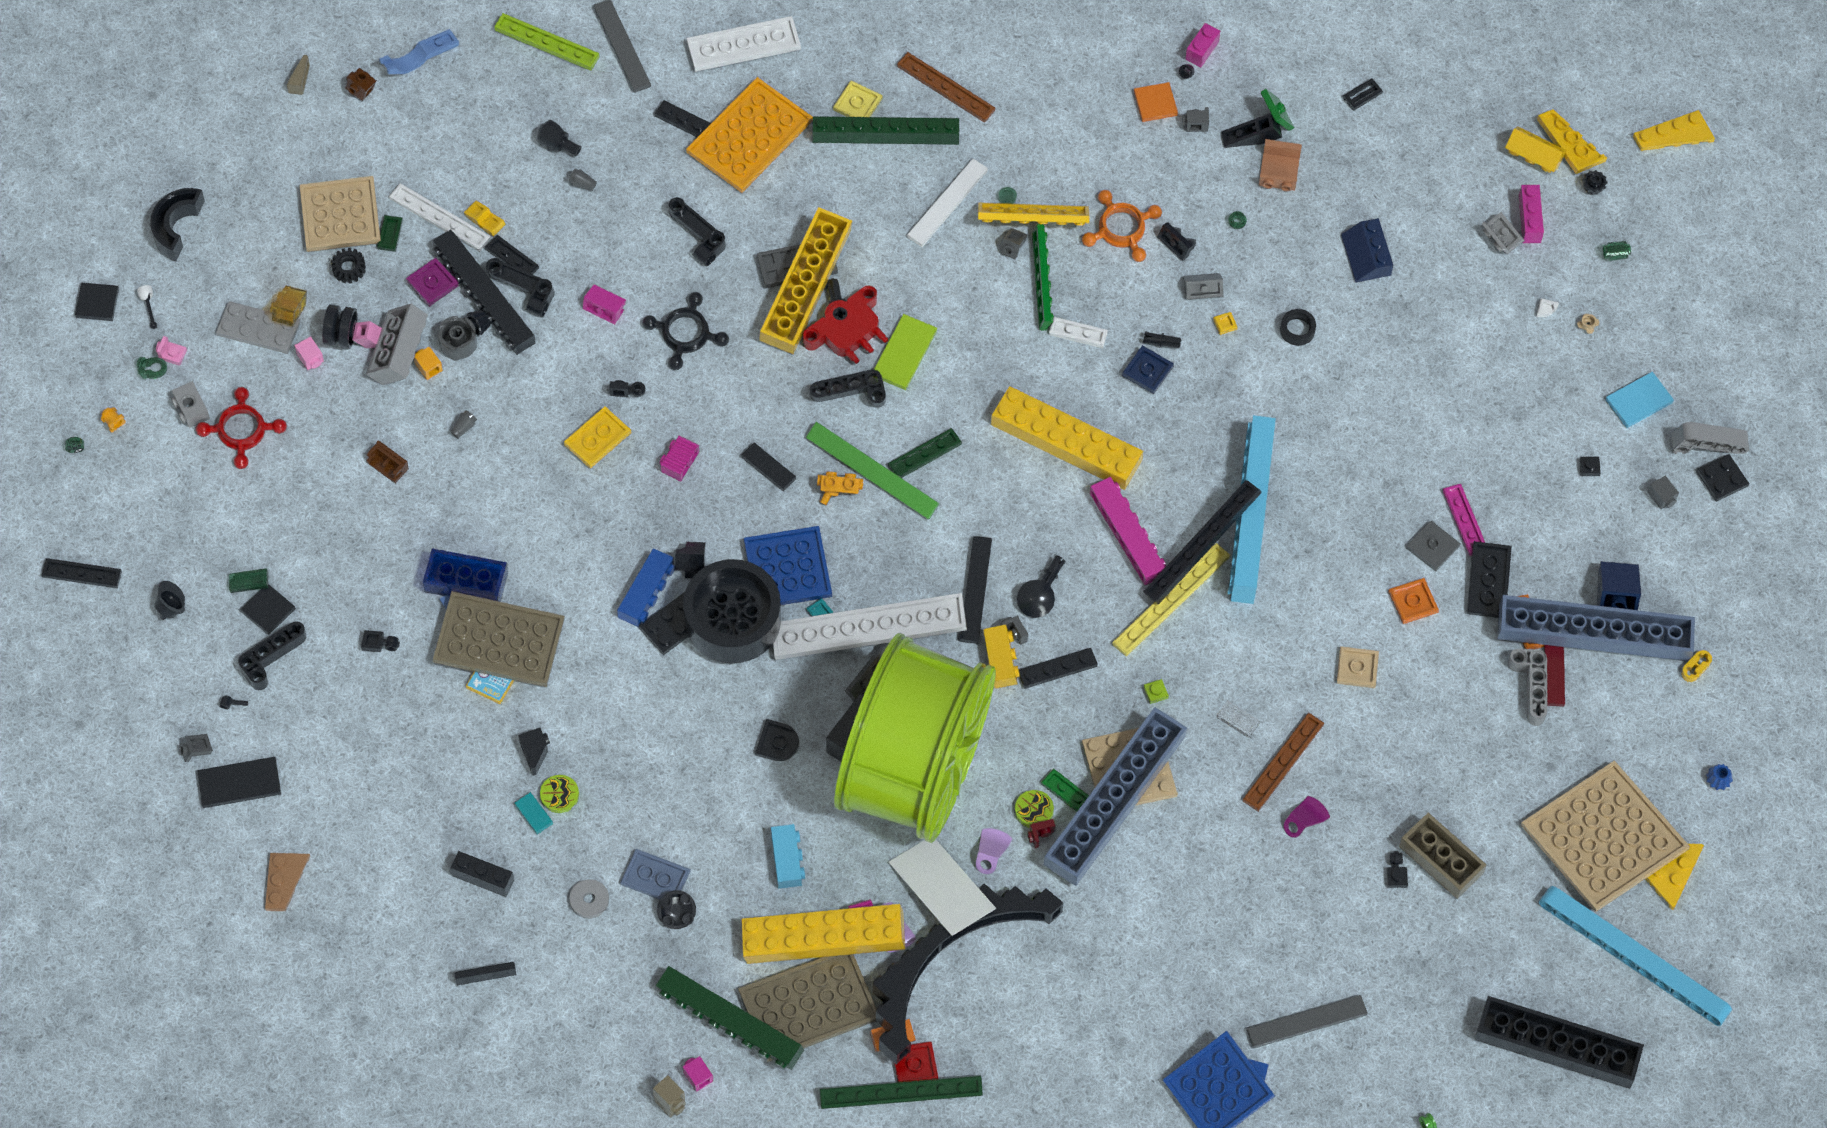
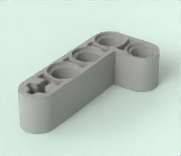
M1686 422L1681 424L1671 434L1674 454H1678L1677 452L1687 454L1693 448L1733 454H1744L1749 451L1748 433L1746 430Z
M1514 649L1510 654L1508 667L1515 672H1527V719L1530 724L1540 726L1547 715V656L1542 650ZM1514 659H1520L1522 662H1516ZM1533 660H1539L1541 663H1535ZM1533 677H1538L1541 681H1536ZM1533 695H1539L1541 699H1536ZM1536 708H1539V709H1538V716H1537V714H1536V712H1535Z

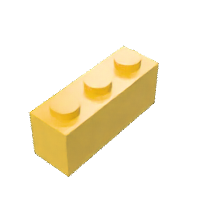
M1519 126L1514 128L1505 146L1510 154L1517 157L1520 155L1525 158L1526 162L1533 165L1536 163L1542 166V170L1549 173L1551 171L1555 172L1559 168L1567 151Z
M1006 625L983 629L989 665L994 666L996 669L995 689L1017 685V677H1020L1018 665L1015 666L1014 664L1017 655L1015 648L1011 647V642H1014L1012 630L1008 631Z

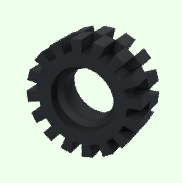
M343 248L342 253L338 250L336 252L337 256L333 255L331 267L334 277H337L338 281L342 279L343 283H346L349 280V284H351L352 280L357 282L358 277L362 278L363 274H365L364 256L357 249L352 251L351 248H348V251H345V248ZM346 261H353L356 264L355 268L351 270H343L341 266Z

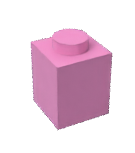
M371 321L357 322L352 340L365 348H375L382 328Z
M311 336L294 345L297 356L307 370L317 368L324 362L322 352Z

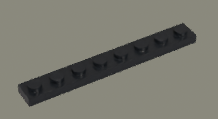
M1245 480L1143 591L1145 595L1159 605L1262 493L1260 489L1248 480Z

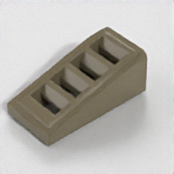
M303 55L287 83L288 93L304 94L310 68L307 55Z

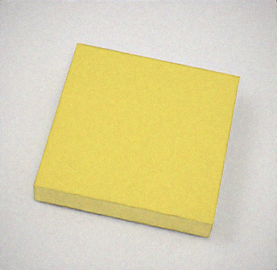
M851 80L834 105L833 110L846 117H871L883 99V95Z

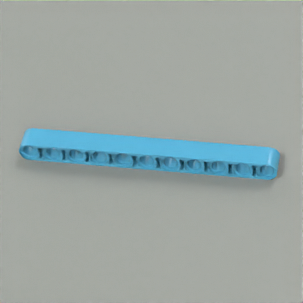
M1550 886L1539 900V905L1714 1025L1721 1026L1732 1011L1731 1006L1557 887Z

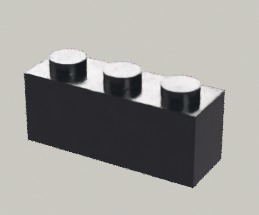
M458 851L450 867L452 877L507 897L514 882L512 871Z

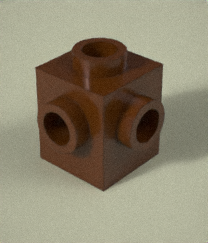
M358 68L347 76L345 89L363 101L373 91L377 80L368 72Z

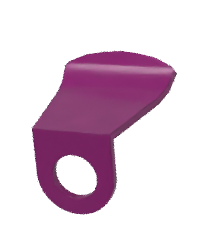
M1307 796L1285 820L1284 830L1288 836L1298 837L1306 827L1320 824L1329 819V812L1320 801L1314 797ZM1290 822H1294L1297 825L1298 830L1296 833L1289 830Z

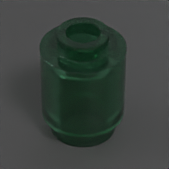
M1626 241L1608 242L1606 245H1603L1604 259H1609V261L1628 259V255H1631V246Z

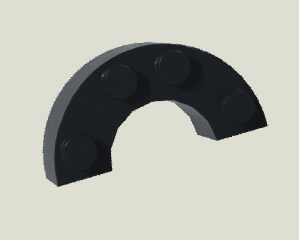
M183 188L165 195L152 211L150 226L155 244L164 256L175 262L181 253L183 243L181 236L173 231V226L182 217L199 215L205 202L201 189Z

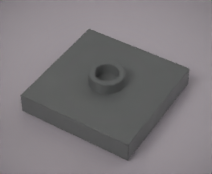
M1430 521L1407 545L1406 549L1434 571H1437L1460 547L1461 543L1433 521Z

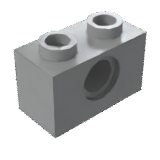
M193 381L172 390L173 398H171L175 409L179 407L181 412L178 414L183 424L187 423L188 427L191 428L200 422L210 419L208 410Z

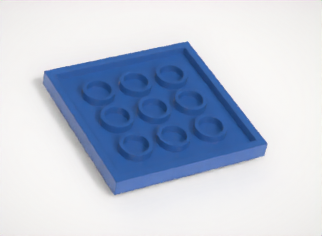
M819 526L744 538L747 561L761 567L773 578L780 593L781 605L832 597Z
M1225 1031L1163 1079L1197 1128H1235L1276 1096L1228 1031Z

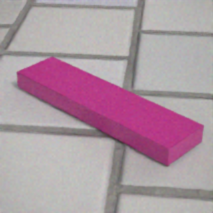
M1461 484L1443 488L1444 496L1469 556H1472L1473 542H1485L1463 487Z

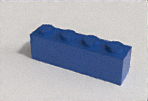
M654 548L652 549L617 610L619 619L636 627H639L641 622L644 623L647 620L649 608L655 606L658 599L657 594L659 591L662 592L664 590L668 575L672 576L675 571L674 557Z

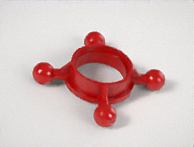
M238 387L234 391V397L238 404L227 408L222 413L219 422L215 425H209L206 422L198 423L196 433L201 437H206L210 433H218L220 440L225 446L237 450V455L233 460L235 467L244 469L249 463L245 450L259 444L264 437L265 430H273L278 434L285 432L287 423L283 419H276L273 423L264 422L263 417L256 409L245 404L249 397L248 389ZM241 413L253 416L258 424L256 431L250 437L234 439L226 434L224 430L225 424L232 416Z

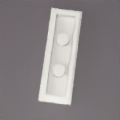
M1057 317L1053 318L1049 331L1050 336L1099 348L1104 347L1108 333L1106 329Z

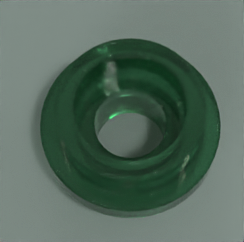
M1235 211L1229 216L1228 223L1234 229H1242L1247 223V218L1242 212Z

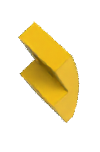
M477 200L464 212L466 217L493 237L506 225L503 219L491 213L487 206Z

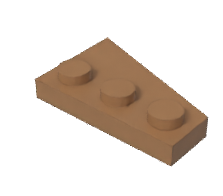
M270 853L265 903L266 911L287 910L298 881L301 879L303 870L311 857L310 854Z

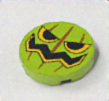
M566 775L551 776L541 786V802L551 812H568L579 800L578 785L572 778Z
M1026 791L1016 801V818L1022 825L1030 828V824L1049 820L1053 817V801L1048 794L1042 791Z

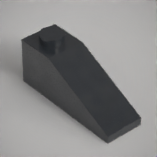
M1271 113L1221 131L1225 148L1265 144L1266 139L1277 140L1282 138L1280 124L1274 120Z

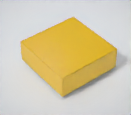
M1231 312L1213 317L1220 335L1235 331L1238 328Z

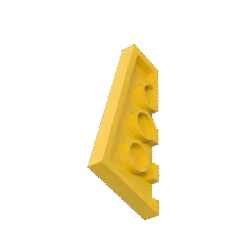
M1554 109L1538 115L1537 121L1552 142L1567 150L1564 158L1575 174L1606 162L1607 157L1604 154L1598 153L1592 143L1588 144L1582 138V134L1569 127L1570 124Z
M1699 110L1633 134V138L1641 151L1661 149L1666 146L1678 147L1683 144L1694 145L1700 142L1711 143L1715 141V137Z

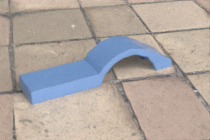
M448 29L418 42L416 47L403 57L393 59L387 55L379 58V62L384 64L388 74H406L419 68L427 59L459 46V41L452 31Z

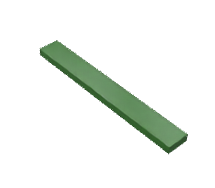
M816 422L808 433L807 439L927 519L931 518L940 504L820 423Z

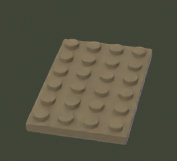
M451 591L433 663L547 687L565 616Z
M854 954L822 957L738 989L747 1013L800 1043L803 1048L876 1022V1006Z

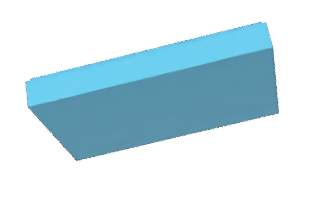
M1653 371L1606 397L1607 403L1626 428L1674 402L1672 396Z

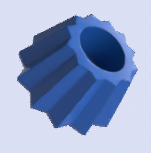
M1717 764L1709 768V773L1706 774V782L1710 783V787H1715L1716 790H1725L1733 782V774L1728 769V766Z

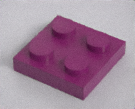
M434 258L406 278L407 283L429 307L459 286L457 280L437 258Z

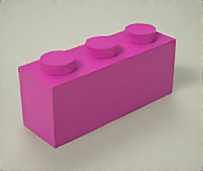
M1521 185L1518 196L1522 238L1525 240L1522 243H1541L1544 227L1540 185Z

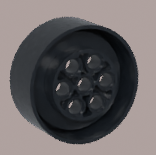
M737 559L717 561L695 574L686 588L683 599L685 629L691 643L706 657L722 663H743L762 655L776 640L781 626L780 593L773 578L761 567L751 562ZM744 598L745 600L740 602L737 599ZM724 599L726 602L719 603L718 600ZM754 612L756 615L749 616L748 613ZM730 614H736L737 616H736V617H729L728 615H730ZM711 615L718 616L715 619L709 618ZM741 628L748 629L745 632L739 631ZM723 629L728 630L727 633H721L720 631Z

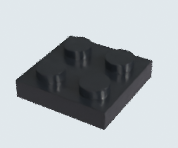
M1730 454L1706 464L1696 471L1716 502L1748 487L1750 484Z

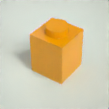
M430 347L416 352L414 363L426 380L443 371L441 361Z

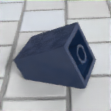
M1600 561L1597 606L1638 610L1641 598L1639 564Z

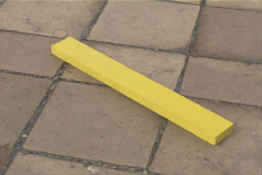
M1217 543L1212 546L1159 605L1154 602L1113 641L1112 645L1127 657L1230 558V554Z

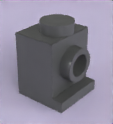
M1205 107V110H1187V113L1183 114L1182 124L1186 125V132H1208L1209 107Z

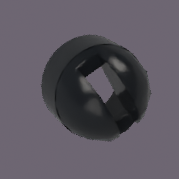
M1184 64L1179 68V75L1183 79L1191 78L1195 73L1194 67L1190 64Z

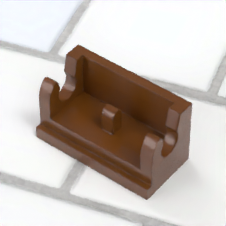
M379 440L367 453L369 458L366 460V463L395 484L409 470L407 460Z

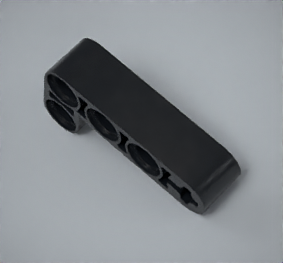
M875 369L817 381L810 386V397L815 402H823L867 392L869 402L873 407L880 408L886 403V392L882 375ZM872 376H875L879 379L876 383H870L868 381L869 378ZM857 380L860 382V385L852 387L850 383ZM838 384L842 388L840 391H833L832 386ZM816 389L820 390V395H817ZM876 394H880L883 397L880 401L873 400V396Z
M298 621L292 622L239 657L240 670L255 690H263L268 686L265 667L305 642L307 635L304 625ZM279 642H285L281 646L277 645ZM264 652L268 653L266 656H260ZM246 663H252L249 667L244 666ZM257 677H263L262 680L255 681Z

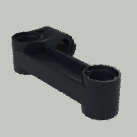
M672 198L668 204L670 216L702 241L692 255L703 265L709 266L726 248L723 232L715 229L690 208L682 198Z
M498 258L488 260L486 269L490 278L532 294L525 310L544 317L555 295L551 281L504 263ZM494 267H500L499 270L492 271ZM543 288H549L547 292H541Z

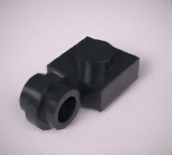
M621 380L610 381L609 383L610 396L629 397V395L641 397L646 392L645 385L642 382H635L631 386H629L628 382Z
M364 630L361 644L362 651L381 652L382 645L388 651H396L400 646L399 639L395 636H388L387 639H384V632Z
M1394 851L1390 853V864H1394V867H1387L1386 869L1388 888H1407V867H1399V864H1403V854L1399 853V851Z

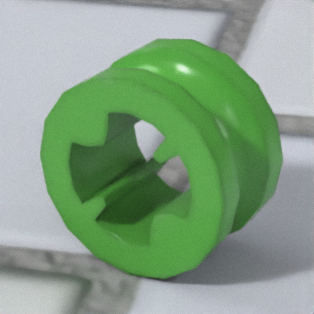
M1426 1113L1425 1117H1419L1422 1128H1437L1436 1122L1430 1113Z

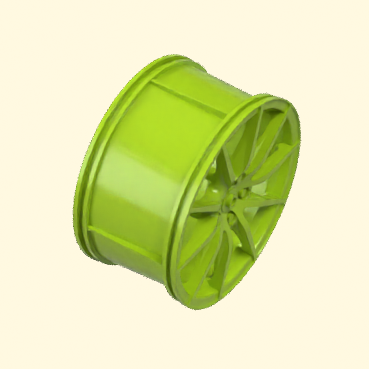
M897 633L882 654L855 717L837 778L834 796L835 808L838 810L844 809L846 812L859 811L914 828L918 838H924L926 842L933 843L942 831L954 807L956 796L959 795L961 784L966 778L974 757L992 698L996 676L995 667L978 663L973 668L914 643L911 637H905L904 634Z

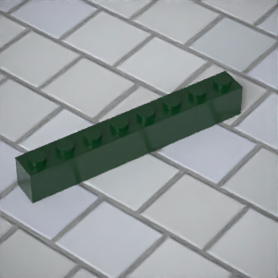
M813 116V143L959 145V118Z
M670 966L667 967L655 985L661 997L669 1000V998L676 1001L675 1005L683 1010L688 1008L692 1011L691 1014L700 1020L702 1018L708 1020V1024L716 1030L719 1028L725 1031L724 1034L731 1039H740L743 1046L750 1050L752 1047L758 1050V1054L767 1060L769 1057L775 1060L774 1064L781 1069L788 1068L792 1070L804 1052V1048L800 1043Z

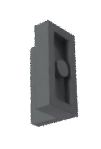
M1220 273L1183 276L1187 300L1224 297L1223 278Z

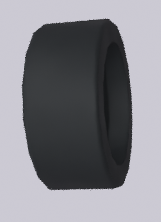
M1292 309L1282 317L1280 333L1287 343L1302 346L1314 338L1316 321L1308 311ZM1300 319L1309 325V331L1304 335H1295L1287 329V325L1291 320Z

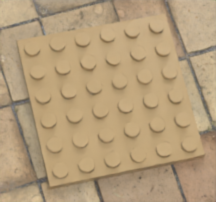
M1615 760L1521 823L1524 830L1595 912L1689 850L1690 847Z

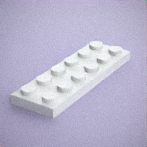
M792 16L687 38L695 72L801 50Z

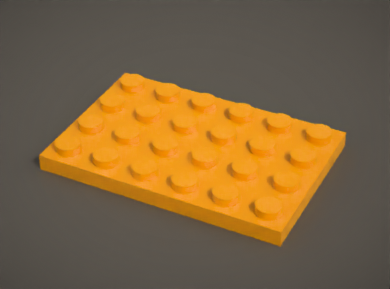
M757 77L686 148V153L743 193L813 121V117Z

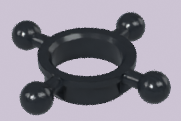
M692 292L689 295V308L684 307L674 310L664 321H657L652 315H647L642 320V325L647 330H653L654 328L662 329L665 343L675 351L674 356L668 361V365L672 370L682 368L683 360L681 357L683 353H692L701 349L707 340L715 341L720 347L726 346L729 343L727 333L718 332L714 334L709 332L707 321L696 310L697 306L703 302V296L699 292ZM690 317L701 324L702 332L693 341L680 342L671 336L669 332L671 324L679 318Z

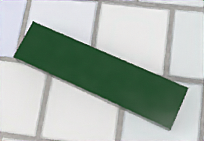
M950 428L889 462L888 467L893 473L903 478L962 445V441L954 430Z

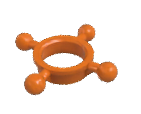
M1109 190L1100 191L1098 200L1100 203L1105 204L1107 209L1100 218L1099 232L1085 233L1082 236V243L1087 247H1092L1097 240L1103 238L1112 246L1120 248L1130 247L1133 260L1136 262L1144 261L1146 251L1137 245L1145 232L1144 220L1160 218L1162 215L1161 207L1151 205L1147 212H1140L1135 206L1128 203L1114 204L1112 202V193ZM1115 213H1128L1137 220L1138 229L1129 236H1118L1111 233L1107 228V219Z

